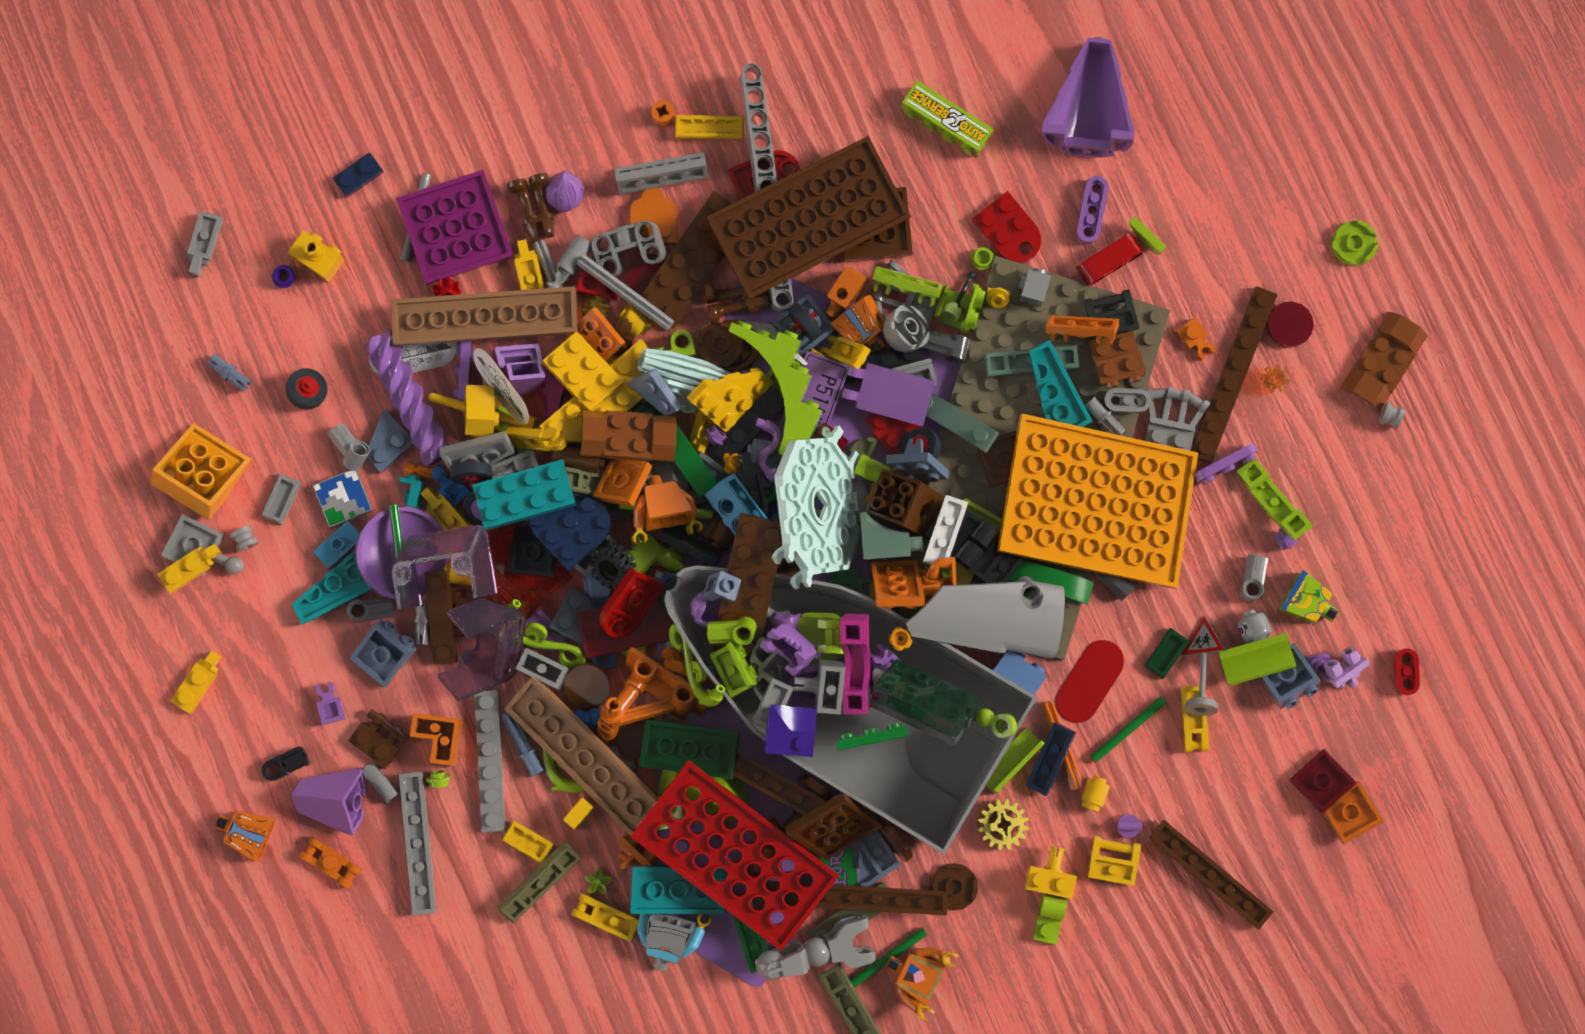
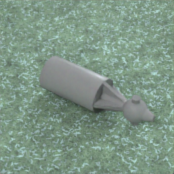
M579 235L575 236L556 265L555 281H548L546 283L547 288H559L562 283L575 276L580 268L577 265V261L582 255L588 256L592 249V244Z

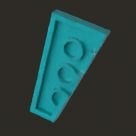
M1048 339L1028 350L1045 419L1080 427L1093 422L1051 341Z

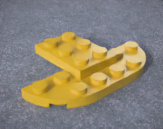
M576 331L542 360V364L570 392L573 398L543 422L539 428L545 430L553 427L560 432L559 437H564L567 442L581 444L582 410L629 412L643 397L633 390L627 382L633 377L643 374V372L638 371L637 367L641 352L644 348L648 349L644 341L640 339L609 366Z

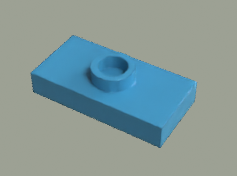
M347 520L313 552L328 569H331L356 546L360 533Z

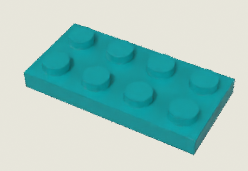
M563 459L472 485L485 531L576 505Z
M632 865L629 911L631 914H724V907L670 866ZM723 868L716 869L713 874L714 878L719 881L726 878V870Z

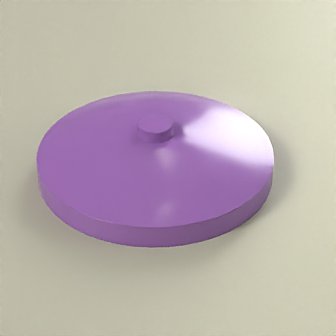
M398 507L410 597L400 598L389 509L376 514L365 524L357 539L355 556L360 575L371 589L387 598L409 600L426 594L424 572L444 570L445 564L449 563L450 549L444 530L432 516L416 508Z

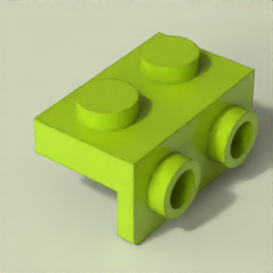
M729 642L726 644L727 646L710 654V657L730 697H735L757 685L755 680L757 674L751 665L748 666L743 646L736 642Z

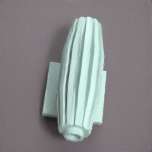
M644 348L641 352L637 367L638 371L643 373L656 369L683 407L680 409L685 413H695L698 410L686 397L703 380L712 379L715 381L722 379L723 375L731 374L705 360L673 351Z

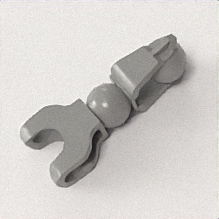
M861 913L845 916L834 924L833 929L829 933L823 934V939L812 937L804 945L801 942L791 941L787 943L782 951L778 948L765 951L755 960L756 970L763 979L777 980L780 977L806 974L810 969L809 966L822 967L827 964L829 959L832 963L843 962L852 968L870 964L876 959L875 951L869 946H853L855 936L867 930L869 926L868 917Z

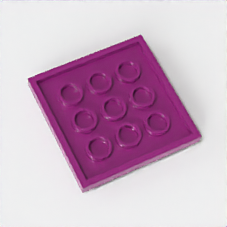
M484 170L396 198L426 286L438 282V278L454 277L513 257Z

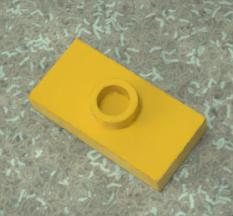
M513 820L501 840L540 864L546 859L554 846V843Z

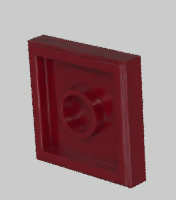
M1325 749L1319 752L1289 779L1293 786L1321 815L1357 785V782Z

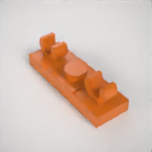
M1051 315L1045 328L1046 333L1051 334L1053 342L1056 341L1057 334H1061L1064 337V342L1068 341L1069 336H1076L1078 338L1097 336V344H1101L1103 337H1108L1109 345H1112L1119 328V319Z

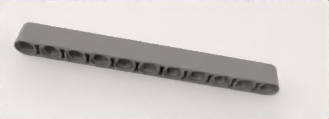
M749 63L743 67L739 81L755 192L761 190V184L767 183L771 185L777 182L762 71L758 65ZM753 72L756 75V79L753 81L748 80L745 77V73ZM748 95H757L759 97V102H750V100L748 99ZM758 116L762 119L763 123L755 125L752 123L751 118ZM762 139L766 146L759 148L755 145L754 140ZM765 161L769 169L761 170L758 168L757 163ZM791 279L769 290L771 307L778 313L785 312L793 303ZM784 296L787 299V305H778L776 297Z

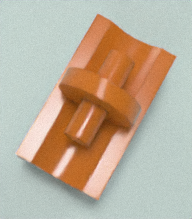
M629 834L626 837L622 836L618 840L631 854L628 856L623 850L618 854L624 861L620 866L622 870L627 866L632 868V865H637L633 861L634 859L641 865H653L652 863L657 859L647 849L641 853L636 848L639 843L631 838Z

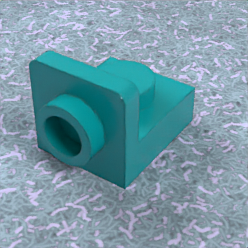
M406 474L405 478L399 477V483L411 486L410 489L406 490L405 494L407 507L420 510L423 497L420 493L424 491L425 484L419 481L420 477Z

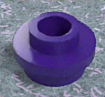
M278 266L272 273V280L277 287L288 288L295 281V272L289 266ZM288 274L287 280L281 281V275Z

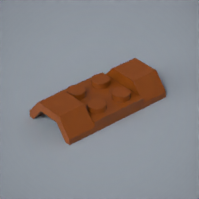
M1388 312L1340 386V389L1354 393L1368 402L1379 413L1417 355V352L1427 338V334L1420 326L1403 315Z
M582 410L583 422L580 456L674 462L677 434L675 416L606 410V412Z

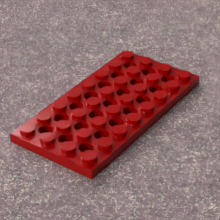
M689 759L630 834L631 838L780 951L784 949L840 876ZM690 787H696L700 791L699 797L695 800H691L686 796V791ZM710 801L716 802L719 806L715 814H709L705 811V805ZM675 806H681L685 809V815L680 819L674 818L671 814ZM726 817H736L738 820L737 825L731 829L725 827L724 820ZM695 820H699L704 824V829L700 833H694L690 829L691 823ZM661 825H667L671 832L669 836L663 838L658 836L657 828ZM748 830L756 833V839L751 843L743 840V834ZM720 835L723 838L722 845L712 847L709 843L711 836ZM681 839L687 840L690 844L689 849L685 852L678 851L676 849L677 841ZM765 845H772L775 848V853L771 857H765L761 852L762 848ZM738 849L741 851L742 857L739 861L733 862L728 858L731 850ZM698 854H705L708 857V863L704 866H698L694 861L695 857ZM785 859H790L794 862V867L790 871H783L780 868L781 862ZM755 863L760 866L761 871L758 875L751 876L747 873V868L750 864ZM716 869H725L727 877L721 881L716 880L713 876ZM804 873H808L813 877L812 883L808 886H804L799 882L800 876ZM768 879H778L779 887L776 890H769L766 887ZM738 882L746 886V891L741 895H737L732 891L734 884ZM790 892L798 895V901L792 905L785 902V896ZM755 897H762L765 900V904L761 909L752 907L751 902ZM780 911L783 913L784 918L780 923H773L770 920L773 912Z

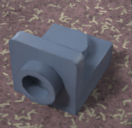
M723 571L716 572L708 577L702 598L712 601L722 597L731 602L735 601L741 579Z

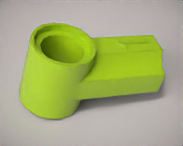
M741 617L738 620L712 621L707 624V635L710 644L736 642L740 645H747L753 640L757 625L750 617ZM739 628H747L750 633L743 634Z

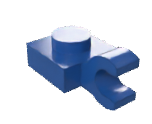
M439 464L432 470L431 476L441 484L438 487V492L454 506L471 492V488L468 485H460L451 481V477L448 476L447 472Z

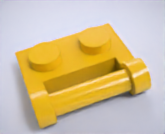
M1094 835L1087 877L1135 886L1141 844L1133 843L1131 845L1101 839V836ZM1100 848L1131 854V860L1127 861L1100 856Z

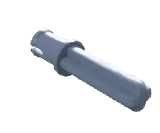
M507 712L502 714L501 718L521 755L519 758L523 759L530 776L534 777L545 771L535 754L536 749L532 748L523 728Z

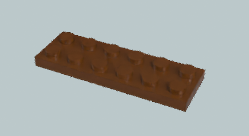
M713 191L641 295L673 319L672 329L676 327L703 288L704 283L707 282L725 256L706 217L733 203L716 191Z
M740 513L727 573L741 579L735 601L731 602L724 598L721 599L717 621L738 620L741 617H750L756 622L757 629L753 640L747 645H742L746 652V658H751L757 641L763 635L778 564L773 561L772 555L783 544L780 521ZM739 628L743 634L750 633L747 628ZM713 643L711 650L718 651L727 646V643Z

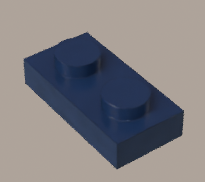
M369 152L334 176L333 180L345 197L348 198L380 176L384 171Z

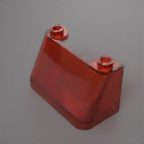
M515 522L487 531L483 529L477 533L459 559L460 566L502 608L510 604L514 599L519 600L521 606L518 608L515 617L518 622L525 623L567 586L573 576L562 566L555 567L554 578L509 574L508 567L514 529L519 527L518 524Z

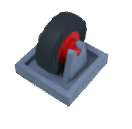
M809 294L805 295L772 321V324L779 332L784 334L785 330L798 334L797 339L802 341L798 350V354L801 357L805 356L807 351H811L812 348L814 349L837 331Z
M919 427L908 432L902 439L900 454L887 455L886 464L895 473L917 481L938 482L939 480L948 479L949 470L937 460L941 451V442L937 434L929 428Z

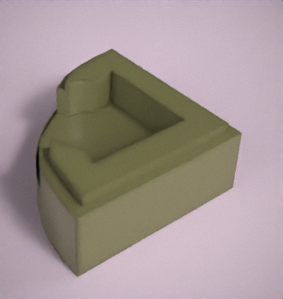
M872 437L860 439L852 444L848 452L851 453L856 450L860 457L863 454L871 458L878 439Z

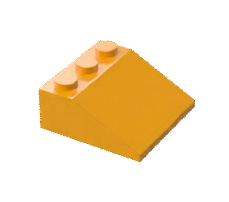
M193 423L152 469L151 485L205 519L210 520L224 503L248 467L251 459Z

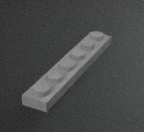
M499 691L474 692L481 829L482 832L506 831Z
M424 773L399 774L412 916L437 913Z

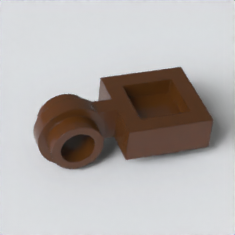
M626 318L623 320L619 319L615 329L626 342L615 352L619 355H623L634 345L635 335L630 334L633 323L629 322V319Z

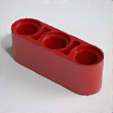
M1128 233L1080 263L1076 269L1086 284L1092 286L1140 256L1144 251L1133 234Z

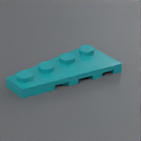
M355 551L344 558L337 567L330 570L316 585L314 584L292 603L301 625H305L373 590L360 575L356 564Z

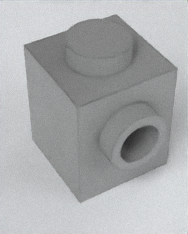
M1034 268L1033 270H1028L1026 276L1022 275L1018 288L1022 289L1019 300L1042 306L1051 276L1047 275V272L1042 269Z

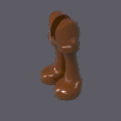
M539 173L529 177V183L537 205V214L534 212L525 179H516L506 184L508 191L516 194L522 204L525 216L522 225L532 242L540 240L537 222H542V228L547 238L554 237L555 217L553 213H549L544 195L545 186L549 182L547 173Z
M711 282L704 283L707 304H712L708 305L711 324L719 322L721 317L730 313L748 310L752 314L771 305L770 297L768 296L748 300L741 286L719 290ZM743 298L741 301L730 304H713L722 300Z

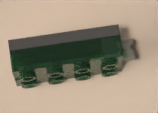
M895 659L887 670L879 668L873 670L870 707L952 746H955L962 737L964 728L968 729L976 719L980 697L898 659Z

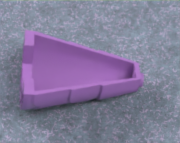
M1102 37L1088 38L1072 64L1070 74L1059 90L1054 104L1043 121L1041 133L1049 145L1056 144L1060 146V151L1089 158L1110 157L1115 155V151L1121 150L1125 152L1132 146L1135 130L1128 109L1127 97L1121 81V70L1112 41Z

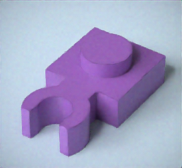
M880 643L876 645L879 648L877 654L873 655L870 653V659L874 662L872 664L874 668L896 671V668L902 665L897 656Z
M328 682L329 691L326 693L322 691L321 685H316V692L323 699V701L316 702L322 725L346 719L341 697H333L335 692L333 682Z

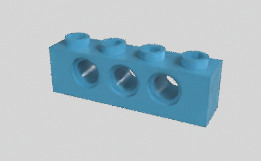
M735 474L726 477L705 494L710 505L716 509L722 517L724 524L731 529L734 535L736 534L740 513L767 518Z

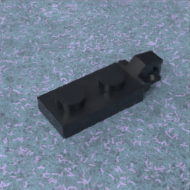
M739 453L740 466L736 467V476L762 512L769 514L761 469L758 468L756 462L752 463L751 453Z

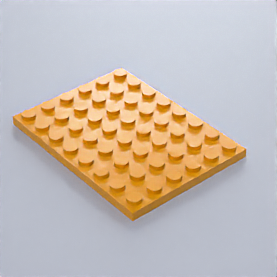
M1021 414L997 551L1176 589L1178 588L1198 453Z

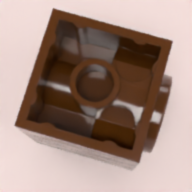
M882 469L865 512L888 526L927 539L923 535L934 523L944 496L920 481Z

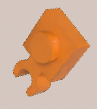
M1196 317L1176 330L1177 335L1189 350L1193 347L1197 349L1196 355L1200 360L1205 359L1202 349L1206 348L1211 354L1214 353V346L1204 341L1209 335Z

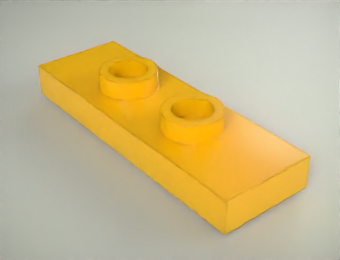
M675 115V139L743 140L744 116Z

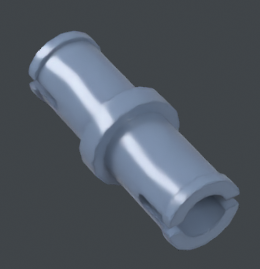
M216 353L210 357L213 360L212 362L210 360L207 361L206 365L219 373L221 379L225 382L229 381L240 389L241 392H245L249 388L246 384L251 385L252 381L238 372L236 366L233 364L229 365Z

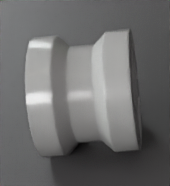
M1387 402L1380 414L1378 423L1382 425L1388 424L1392 429L1396 430L1403 419L1405 409L1393 407L1392 403Z
M251 526L242 527L229 535L231 540L235 541V549L238 553L246 551L259 543L257 538L252 535L253 529Z

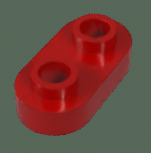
M1409 648L1401 649L1396 652L1393 659L1394 683L1396 690L1400 694L1407 696L1416 693L1420 687L1419 658L1414 650ZM1403 656L1409 660L1407 665H1404L1401 661ZM1405 679L1408 680L1410 683V686L1408 688H1405L1403 686V681Z

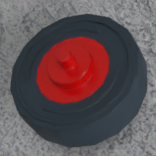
M302 368L295 371L288 378L285 386L289 401L295 407L303 410H311L320 406L328 392L325 378L318 371L310 368Z

